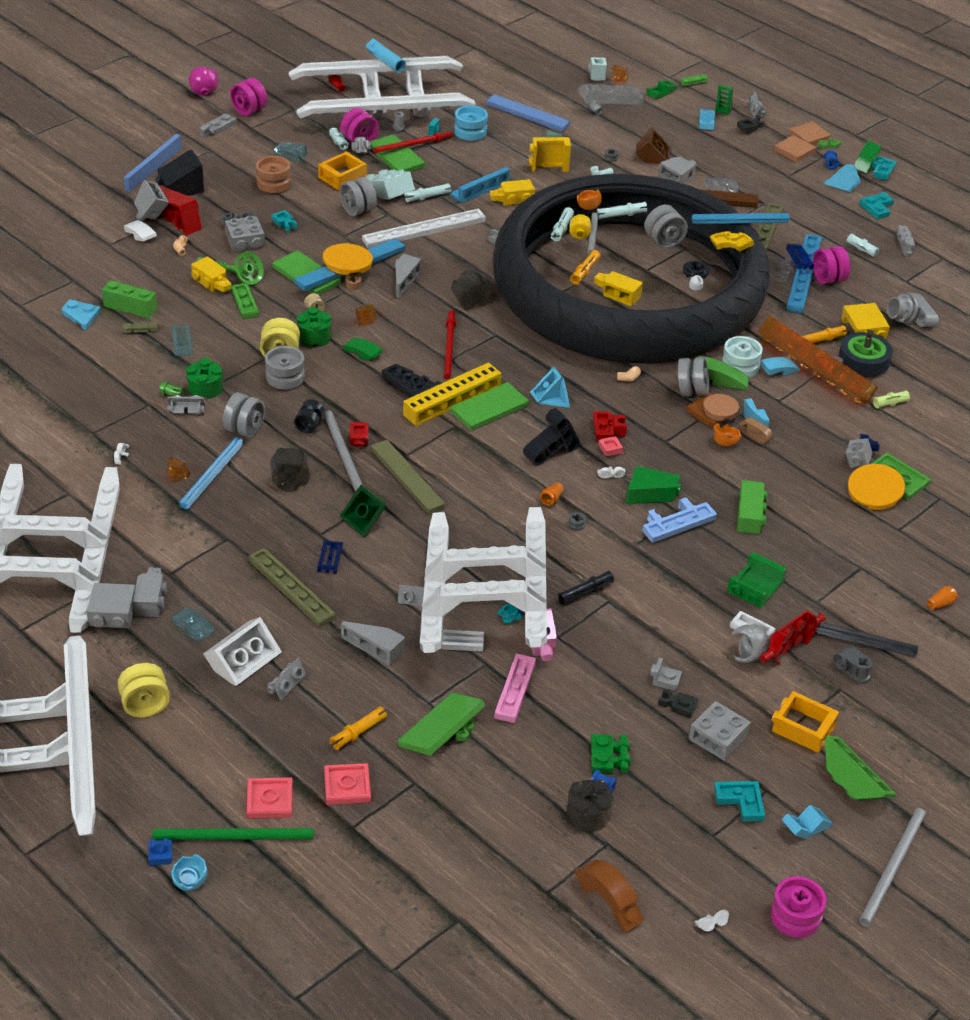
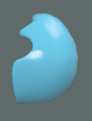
M194 854L191 857L182 856L174 864L171 871L174 885L184 891H193L203 885L208 873L205 860L198 854Z

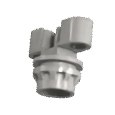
M904 293L897 297L894 296L888 301L887 314L897 322L909 324L914 320L920 327L935 328L938 325L939 317L921 294Z

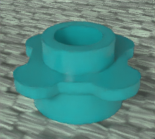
M506 604L502 609L498 610V615L503 618V622L506 624L520 620L522 616L518 613V608L511 604Z

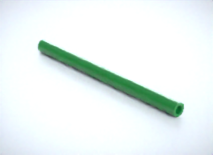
M314 828L153 829L152 839L313 840Z

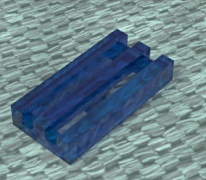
M802 244L787 245L786 250L798 269L802 267L803 269H807V267L809 270L813 269L814 264Z
M323 541L317 572L325 570V573L333 571V574H337L343 542ZM327 546H331L327 565L323 564ZM335 546H337L338 549L335 557L334 565H331Z

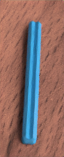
M788 213L693 214L691 220L692 224L788 223L790 216Z
M235 437L179 501L180 508L187 510L242 447V438Z

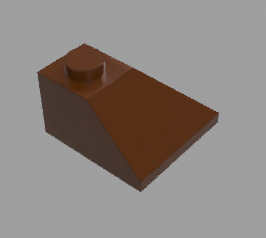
M651 127L637 143L635 152L644 162L660 164L662 161L669 160L671 147Z

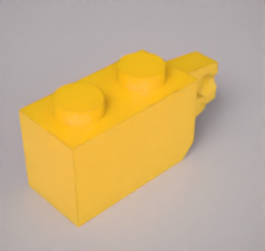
M530 179L502 182L500 188L490 191L491 201L502 202L504 206L516 205L535 194V188Z
M208 256L191 264L192 278L212 292L217 290L226 292L231 289V282L226 278V269Z
M614 271L610 274L598 273L594 277V284L603 288V295L607 298L631 307L641 298L643 282Z

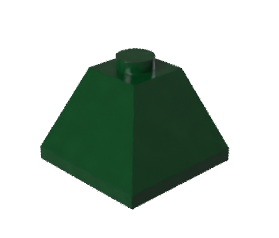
M360 485L340 514V517L363 537H366L387 504L385 499L374 490Z

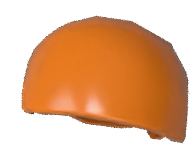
M585 190L577 195L578 205L585 210L596 209L602 200L599 190Z
M718 423L713 426L714 441L718 445L729 447L736 445L740 441V430L729 427L728 424L723 428H720Z

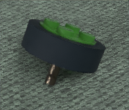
M867 330V333L857 332L844 337L840 345L838 357L843 359L842 366L854 374L877 376L889 369L893 348L886 339L875 335L872 330Z

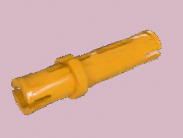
M592 250L583 263L576 267L574 274L570 277L573 284H579L589 274V270L601 257L599 251Z
M844 325L835 328L828 327L823 331L798 336L796 341L800 340L801 342H797V345L802 347L846 336L847 331L843 332V330H846V327Z
M379 706L354 724L345 726L343 731L330 738V744L337 740L339 741L332 747L336 750L340 749L349 741H355L358 735L386 719V712L380 716L378 715L385 709Z

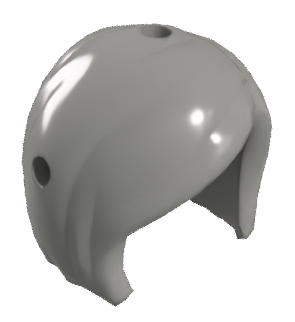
M742 625L732 632V635L736 633L743 634L739 641L740 656L735 657L736 661L742 663L758 661L761 657L760 655L768 650L769 637L764 629L758 625Z

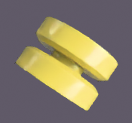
M274 318L267 321L262 327L260 350L262 355L265 357L268 351L279 346H291L298 349L300 337L298 326L286 318Z
M135 664L124 670L118 678V690L121 695L123 708L127 714L133 717L143 718L158 714L166 708L170 701V693L166 685L164 673L155 664Z

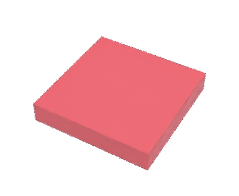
M368 763L324 766L326 805L371 802Z
M248 778L247 818L292 817L293 779Z

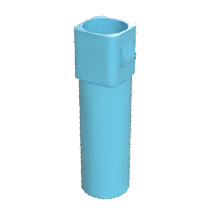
M374 38L366 44L365 47L370 54L395 72L400 73L405 69L406 62Z

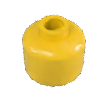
M579 214L572 217L569 230L571 236L576 239H585L590 235L591 221L587 216Z

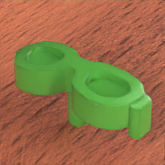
M829 138L828 142L819 141L818 147L823 149L837 148L840 146L841 140H831Z
M472 719L462 729L457 731L456 740H468L469 732L474 730V721Z

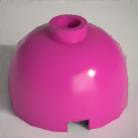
M198 67L192 70L191 75L188 76L191 89L198 95H209L217 89L218 75L212 68L209 70L206 67Z

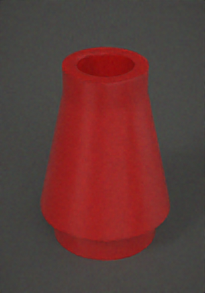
M331 74L328 76V82L339 92L345 91L346 86L341 75Z

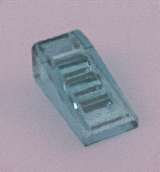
M282 142L273 149L274 152L297 161L307 155V145Z
M189 325L171 326L175 356L193 355Z

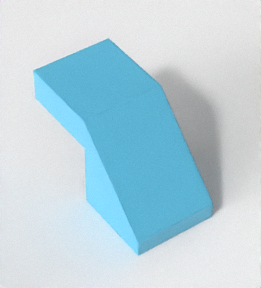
M809 805L799 817L787 813L782 819L794 835L803 839L820 833L833 825L821 809Z

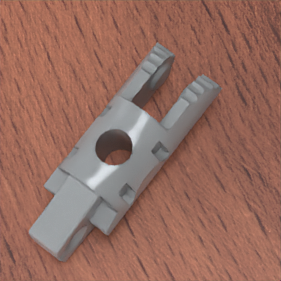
M898 225L896 229L898 241L904 255L909 257L912 254L911 248L916 246L912 233L907 226Z

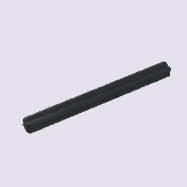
M822 622L818 624L815 631L816 634L911 657H916L918 652L917 645Z

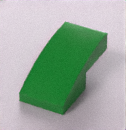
M669 80L658 81L657 87L647 88L646 94L659 99L675 91L678 86Z
M867 141L854 166L856 169L868 174L882 146Z
M354 337L343 345L345 351L358 353L359 359L373 360L383 353L380 347L361 338Z

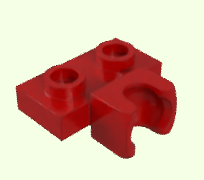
M593 411L595 440L626 436L627 424H625V415L611 416V412Z

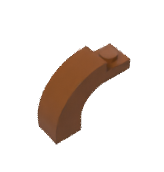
M598 859L591 860L574 871L584 892L594 891L607 902L622 932H627L644 921L635 902L639 899L627 879L614 866Z

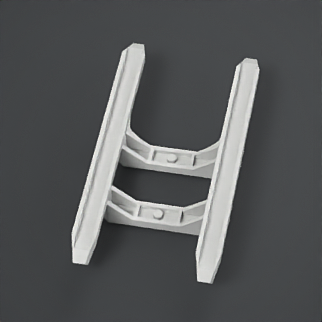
M448 56L402 58L406 62V67L403 71L406 74L407 96L381 97L377 72L386 73L394 70L379 59L302 63L289 72L292 80L303 76L313 77L315 75L328 76L331 74L343 75L350 73L360 75L363 80L365 98L310 101L296 110L300 118L311 114L348 112L354 108H362L365 111H369V114L375 119L385 118L387 110L413 109L415 116L423 117L429 115L431 107L475 106V101L461 93L424 94L421 70H443L450 68L461 71L463 68L462 63Z
M10 464L0 493V583L12 576L55 578L75 589L69 615L70 632L81 633L89 626L87 608L94 583H100L120 491L117 467H105L92 520L89 521L86 517L16 515L24 489L21 464ZM22 535L64 536L85 548L82 563L76 558L5 556L8 544Z
M541 507L529 508L526 520V548L524 546L512 545L509 547L493 546L489 548L473 547L469 549L448 550L449 527L445 512L433 513L429 527L424 597L421 612L420 649L423 653L436 652L442 648L444 615L461 602L504 600L524 611L526 644L530 648L542 647L546 644V525ZM505 565L526 577V582L524 580L446 584V580L463 567Z
M71 636L64 644L66 681L64 684L47 696L0 700V723L67 716L68 731L47 745L0 749V773L69 765L72 817L78 836L93 835L96 815L86 643L81 636Z

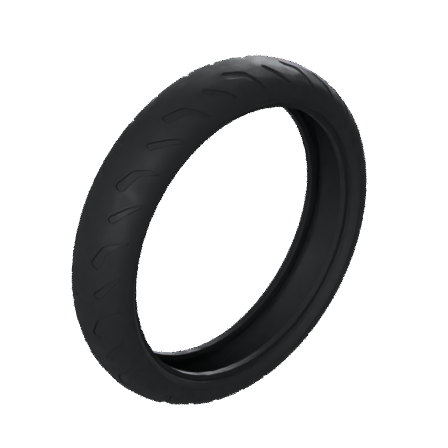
M603 174L579 177L538 191L520 203L507 217L499 230L493 252V269L497 287L507 306L526 326L536 331L537 334L574 352L605 360L631 363L666 362L697 356L722 346L728 339L739 335L752 322L763 305L769 287V263L761 238L750 223L692 224L691 218L693 214H740L726 202L690 185L664 178L635 174ZM585 190H599L602 200L596 209L585 210L578 205L577 195ZM646 202L647 206L640 208H647V212L635 213L632 216L623 215L598 219L597 224L644 225L647 216L652 210L658 206L670 205L687 222L688 229L685 237L697 241L718 255L730 270L733 280L715 296L694 305L666 310L620 309L591 303L557 289L535 270L528 257L538 245L552 236L554 225L559 221L565 208L573 209L574 215L572 217L579 214L585 215L591 221L592 214L597 213V209L627 205V203ZM570 222L567 226V230L570 229ZM727 231L736 234L741 232L751 237L755 245L740 252L731 247L717 250L710 236Z

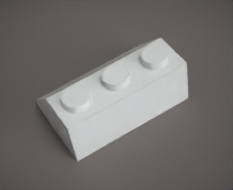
M261 617L246 622L203 654L217 674L234 686H237L282 651Z

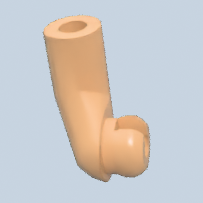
M180 235L179 239L173 244L174 249L180 256L186 254L184 247L188 239L184 235Z
M634 366L627 372H617V381L633 382L640 376V368Z

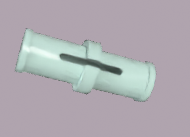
M336 128L329 130V135L333 138V142L341 150H346L349 147V143L345 140L344 135L339 133Z
M850 234L847 238V243L857 247L861 252L868 253L872 257H875L879 252V248L868 243L866 239H861L854 234Z

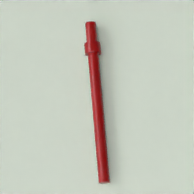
M438 132L431 136L374 147V152L380 153L432 141L440 142L443 139L451 138L452 133Z
M449 310L448 318L446 319L447 339L444 378L447 380L451 378L454 328L456 327L454 310Z

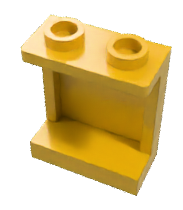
M533 137L532 144L529 146V151L532 153L531 157H529V166L532 167V172L536 171V167H562L563 172H569L571 152L569 137Z
M876 303L846 305L843 307L841 320L843 323H850L855 333H867V330H872L875 335L887 340L890 326Z

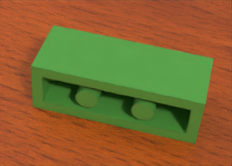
M111 280L102 289L103 305L105 307L145 318H150L157 310L156 292Z
M742 480L739 494L738 532L760 534L761 527H765L766 516L763 514L766 513L767 503L763 502H766L767 491L764 490V483Z

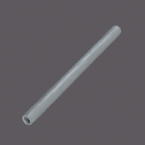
M326 411L324 413L325 420L356 492L359 486L362 485V482L332 411Z
M915 809L859 919L863 926H870L926 815L923 809Z

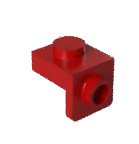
M350 422V446L358 448L368 446V422Z

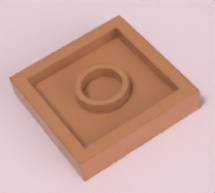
M813 121L789 129L791 136L794 135L811 145H817L819 141H828L831 138L828 132Z
M792 135L774 145V151L797 163L815 153L816 147Z

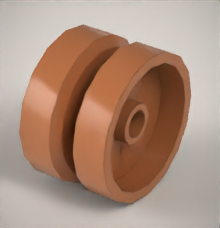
M267 156L257 161L256 182L260 190L268 193H280L290 187V162L280 156Z

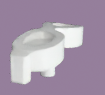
M119 443L117 445V451L114 452L115 464L121 465V456L128 457L129 453L125 452L126 448H129L128 444Z
M610 466L609 468L597 470L598 476L604 479L610 477L621 478L626 474L625 468L616 467L613 470Z
M721 910L714 917L707 915L695 921V925L704 931H711L714 929L715 924L724 926L727 923L729 912Z

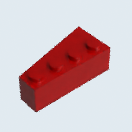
M159 186L169 201L159 216L163 215L167 222H173L174 227L178 230L182 229L183 234L186 236L202 230L198 211L199 205L196 199Z

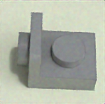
M659 657L657 664H653L650 676H653L652 685L677 691L682 671L662 666L663 658Z

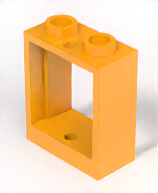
M347 151L318 164V178L337 190H340V186L344 182L354 181L357 178L367 176V164ZM346 166L350 168L349 170L342 173H339L337 171Z
M793 691L788 698L785 697L780 706L781 709L774 712L771 722L774 723L772 732L819 753L825 744L826 736H830L836 727L839 711ZM792 708L822 722L817 731H813L785 717Z

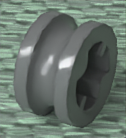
M612 148L606 149L604 159L608 162L617 161L618 151Z
M580 512L570 514L569 527L575 531L583 530L586 526V516Z

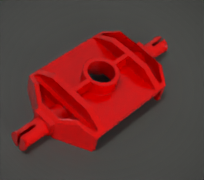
M806 610L784 627L770 635L768 651L760 655L761 661L766 663L772 659L780 665L779 656L786 654L791 647L800 644L801 641L808 645L818 624L825 621V615L819 613L815 616Z

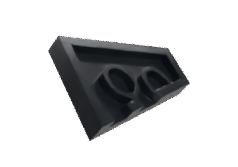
M396 363L382 370V376L409 398L442 384L439 381L436 383L430 381L429 377L425 375L420 377L414 374L413 370Z

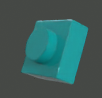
M434 118L428 125V136L441 131L440 119Z

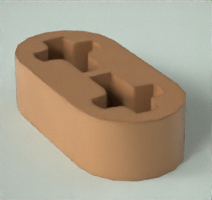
M360 272L345 275L346 287L348 289L358 290L361 288Z
M748 417L740 422L742 433L756 442L765 444L772 438L771 430L757 420Z

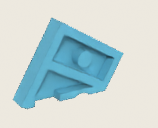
M70 299L61 309L62 315L71 319L75 324L79 323L85 331L101 313L100 306Z

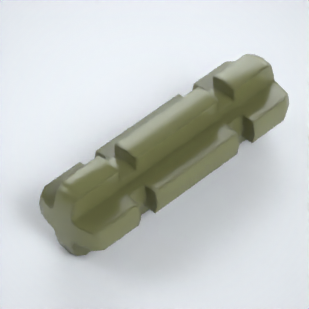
M138 322L133 323V325L125 323L123 328L126 334L132 331L134 333H144L149 330L157 332L158 324L157 322H150V324Z

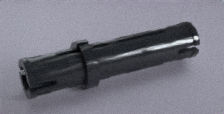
M606 571L599 576L589 577L588 581L558 593V599L562 605H565L592 591L597 592L601 587L613 583L614 576L610 571Z

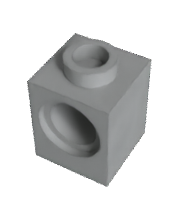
M868 438L850 440L846 450L850 468L869 464L872 450Z

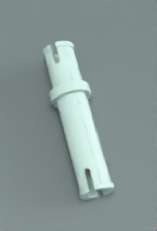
M447 183L426 189L418 188L416 191L405 192V197L411 196L405 198L406 202L422 201L425 198L449 194L451 189L445 190V188H450L451 186Z
M646 202L627 203V205L597 209V213H604L598 215V219L623 215L632 216L635 213L647 212V208H640L647 205Z
M564 209L559 221L554 225V231L551 234L553 241H560L562 235L566 233L567 226L574 215L573 209Z

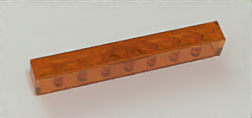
M771 315L767 317L757 331L762 335L761 339L768 344L770 342L774 343L773 347L780 352L786 351V356L793 361L798 359L799 365L806 370L808 367L811 368V373L818 378L823 376L825 378L824 382L830 386L834 384L838 386L837 390L843 395L848 393L851 395L850 399L857 404L861 402L866 405L878 389L872 382Z

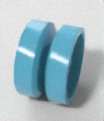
M471 105L458 108L455 111V135L466 141H476L484 138L487 135V111L481 107Z

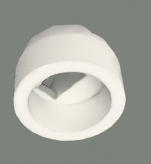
M698 275L692 277L689 287L693 290H701L703 288L702 277Z

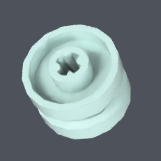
M745 336L732 337L725 342L722 362L740 370L749 378L753 377L759 372L763 348L753 338Z

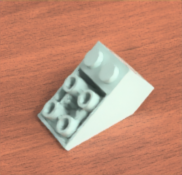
M385 169L379 171L378 175L370 174L366 176L380 199H391L405 194V192L415 190L411 173L404 172L403 169L397 171L395 169L389 171Z

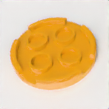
M336 244L328 247L323 252V262L327 265V268L338 274L364 273L372 266V254L366 248L359 245Z
M868 464L861 466L850 475L848 480V493L855 503L858 502L871 510L891 508L904 496L905 482L898 471L886 465Z

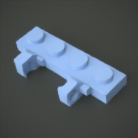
M687 498L680 499L678 508L682 509V511L662 518L659 514L655 513V509L648 511L647 520L649 523L643 525L642 531L654 543L716 520L717 513L707 502L696 506L692 505Z

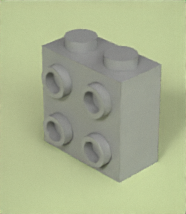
M257 216L233 218L225 221V234L233 252L265 247V234Z
M94 583L87 608L88 625L92 627L130 628L134 612L133 597L135 585Z
M715 701L691 725L689 740L725 761L748 737L751 722Z

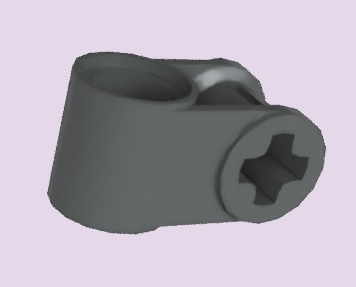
M850 645L833 656L835 666L857 683H866L870 680L869 670L873 666V661L856 647Z

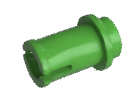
M162 382L159 388V392L164 396L166 394L182 396L180 393L183 394L184 388L170 385L169 382Z

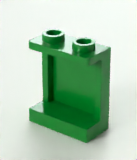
M751 552L748 556L747 565L736 577L731 576L729 578L727 592L762 609L784 583L787 568Z

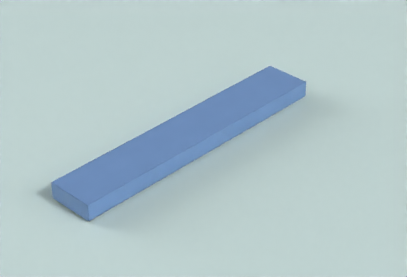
M495 94L487 100L486 105L561 132L570 126L569 120Z
M175 134L124 176L125 191H132L181 150V135Z

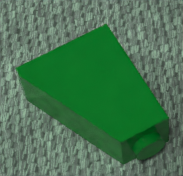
M636 466L627 490L626 503L674 501L676 494L680 495L682 484L679 483L680 475Z

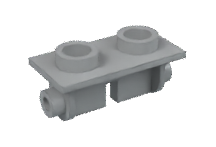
M753 91L752 95L747 99V105L753 118H756L757 115L764 117L767 114V110L763 107L761 98L757 97L755 91Z
M179 395L167 397V412L171 413V415L184 414V408H188V415H201V413L205 412L204 397L196 395L191 397Z
M399 584L398 603L422 606L424 587Z
M297 658L294 662L288 663L286 668L279 674V677L268 683V693H276L282 701L306 676L300 659Z

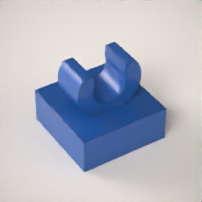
M164 838L161 841H155V839L148 841L149 866L172 864V840Z

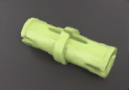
M906 390L898 393L890 392L885 396L873 398V404L875 408L888 405L895 406L897 403L908 402L910 395Z

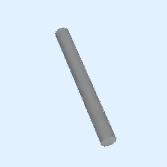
M593 213L591 217L588 255L592 250H595L598 223L597 213Z

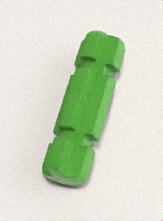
M706 74L700 75V77L697 75L688 77V79L687 77L681 79L683 87L708 82Z

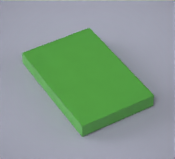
M885 453L871 463L889 466L901 474L905 482L903 498L906 500L911 499L930 485V478L889 453Z

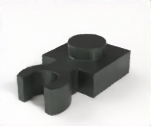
M756 117L754 120L747 118L737 122V127L744 133L756 131L765 125V121H760V117Z
M663 690L662 697H659L658 705L662 707L670 706L671 712L688 718L692 717L698 704V698L678 692L677 696H675L669 690Z

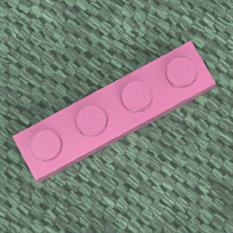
M521 654L515 655L495 710L494 719L511 723L516 722L536 664V658Z

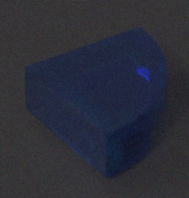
M860 434L859 439L868 438L872 451H879L880 445L876 440L870 439L869 435Z

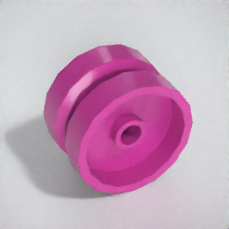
M248 78L231 87V102L239 114L248 116L266 107L267 94L263 85L257 79Z
M354 108L348 111L342 118L340 131L351 142H355L354 139L357 137H365L366 141L369 140L370 142L375 140L378 135L379 123L362 108Z
M842 246L817 249L815 251L813 271L821 285L843 282L848 279L850 275V259L845 248Z
M794 876L781 881L776 887L770 916L774 926L780 932L790 937L803 938L816 933L821 926L827 897L824 890L817 882L806 877Z

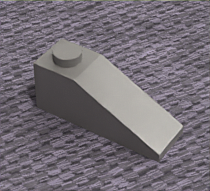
M403 254L396 260L394 265L396 269V298H400L421 273L420 258Z
M345 621L341 623L342 639L389 666L405 652V637L390 628Z

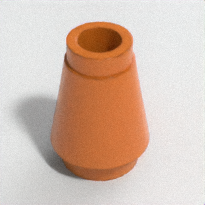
M555 483L543 489L540 494L541 502L546 506L556 504L564 490L563 485Z
M943 586L927 600V605L931 610L954 604L958 598L957 593L952 586Z

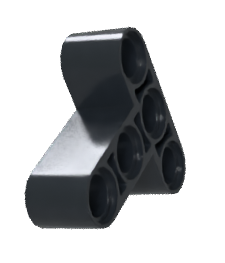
M557 408L551 409L546 414L545 420L548 427L523 449V454L535 466L543 464L562 447L568 452H573L580 445V440L571 422Z

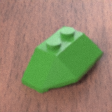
M826 736L827 771L832 775V779L837 784L842 785L847 790L846 793L849 797L855 800L895 798L897 794L840 737Z

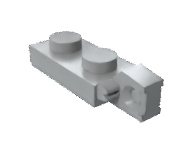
M226 113L222 114L220 117L199 128L200 136L205 138L211 134L217 135L237 123V118Z

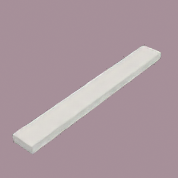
M474 209L362 235V241L369 249L394 238L398 241H404L485 222L486 217L480 209Z

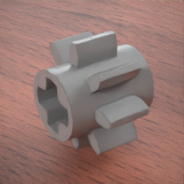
M357 137L354 139L355 142L351 143L353 152L356 151V155H365L367 150L371 149L369 140L366 141L365 137Z

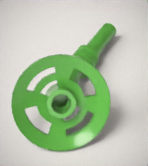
M252 252L239 254L236 258L235 266L227 265V263L222 261H215L225 268L226 271L235 272L238 278L243 283H248V285L257 284L263 277V264L260 258ZM250 257L251 259L254 260V262H255L256 264H254L253 261H251L250 259H247V258ZM242 258V261H243V262L240 264V267H239L238 264H239L240 259ZM258 270L256 278L253 279L254 271Z

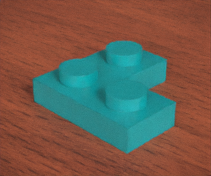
M878 156L871 166V169H875L872 177L887 181L894 171L897 161Z
M884 192L859 200V205L876 220L890 217L891 211L886 207L892 206L894 199Z
M758 781L714 782L717 805L739 804L742 822L764 821L765 812Z

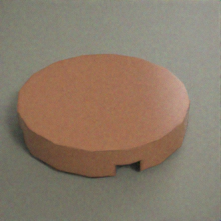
M713 394L705 398L703 410L713 420H732L739 412V404L731 396Z

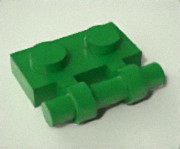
M591 734V773H594L595 770H600V773L613 774L614 767H620L622 773L629 771L631 758L628 755L630 742L626 734L620 735L618 742H613V735ZM613 752L620 753V756H613Z

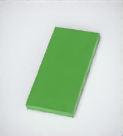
M393 134L370 141V148L374 152V147L402 141ZM408 147L375 153L390 168L396 171L403 169L404 172H412L425 168V162Z
M298 250L272 263V268L293 282L297 277L322 268V266ZM336 278L307 291L311 294L316 293L320 295L340 285L341 279Z
M507 382L451 406L450 412L472 431L529 406V400Z
M452 692L397 741L399 747L431 756L484 708V701Z

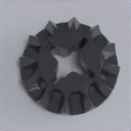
M689 261L683 265V274L688 278L695 275L706 278L710 273L709 266L701 261Z

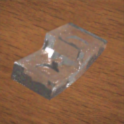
M709 178L704 180L707 190L723 191L724 189L737 193L740 189L734 179Z

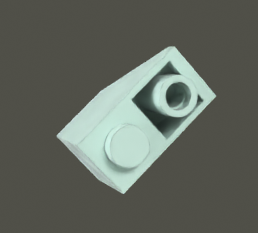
M605 58L590 59L589 72L591 80H605L607 66Z

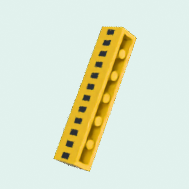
M489 362L404 400L403 416L415 426H418L450 411V407L500 386L502 373Z

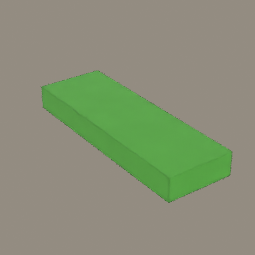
M248 283L232 285L231 291L242 320L259 317V311Z

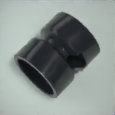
M313 399L304 401L294 419L296 428L303 433H313L325 413L323 405Z

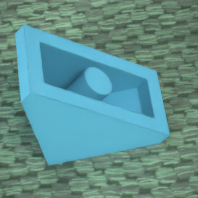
M846 164L830 177L824 185L851 192L861 182L856 167L853 164Z
M553 366L530 393L539 404L570 408L564 378Z

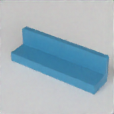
M504 167L465 184L451 192V196L464 203L499 188L502 182L509 181L510 169Z

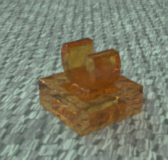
M614 65L612 68V79H615L614 83L626 82L628 78L627 68Z
M369 303L355 308L359 325L377 320L373 304Z
M172 456L167 460L169 469L166 474L170 476V480L176 482L180 476L185 479L189 477L191 473L185 463Z

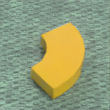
M727 231L710 236L717 250L731 247L740 252L755 245L751 237L741 232L736 234Z

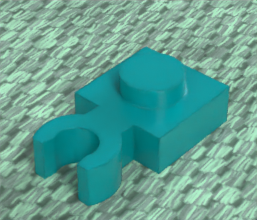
M286 210L271 215V220L280 228L285 227L287 232H290V227L297 229V222L294 221V217Z

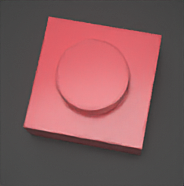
M616 436L599 440V447L605 457L623 453V447Z

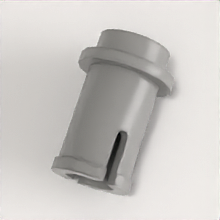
M589 99L586 105L589 110L595 112L596 115L603 113L604 108L597 103L596 99Z
M395 112L393 129L396 132H402L405 128L403 124L404 113Z

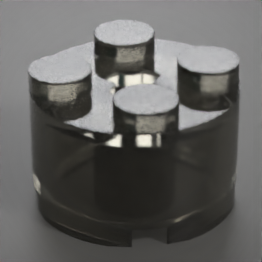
M474 270L461 273L459 275L460 278L457 281L454 280L451 286V291L465 310H470L476 306H485L488 303L490 287L484 278Z
M283 447L276 450V453L270 460L273 483L280 490L287 492L296 491L302 485L304 487L310 479L309 465L305 452L296 448Z
M583 780L572 783L568 793L566 816L571 825L575 824L579 827V830L584 832H596L603 829L604 825L610 821L613 795L606 786V783L603 780Z

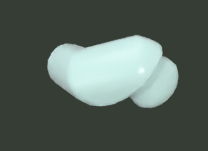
M598 166L590 168L591 175L614 173L612 168L600 171Z

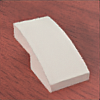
M137 220L124 225L125 232L133 233L135 240L146 241L157 236L151 227Z

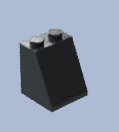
M193 150L185 152L157 170L158 177H156V183L159 186L186 196L204 192L203 165Z

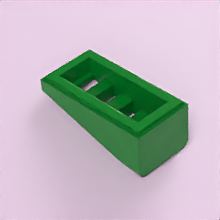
M719 84L715 112L729 115L733 105V88Z

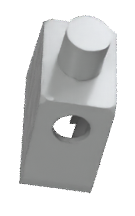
M680 156L660 162L659 176L686 184L694 177L696 162L694 160L688 161Z
M143 181L134 201L139 211L136 215L137 220L144 222L146 218L156 219L168 205L169 201L158 183Z

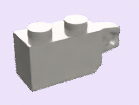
M149 567L147 574L142 573L138 576L133 597L134 616L159 617L160 609L164 608L163 595L167 593V583L163 582L161 568Z

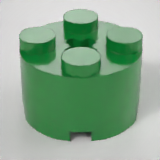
M310 307L308 311H304L297 316V326L300 331L299 342L308 347L318 344V347L330 342L332 335L330 314L318 310L316 307Z
M202 358L200 361L186 367L187 388L190 395L210 399L222 393L223 373L219 364L211 361L209 358Z

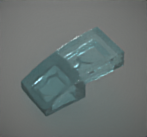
M189 607L172 616L173 623L185 628L187 636L196 640H200L215 631L214 627L203 616Z

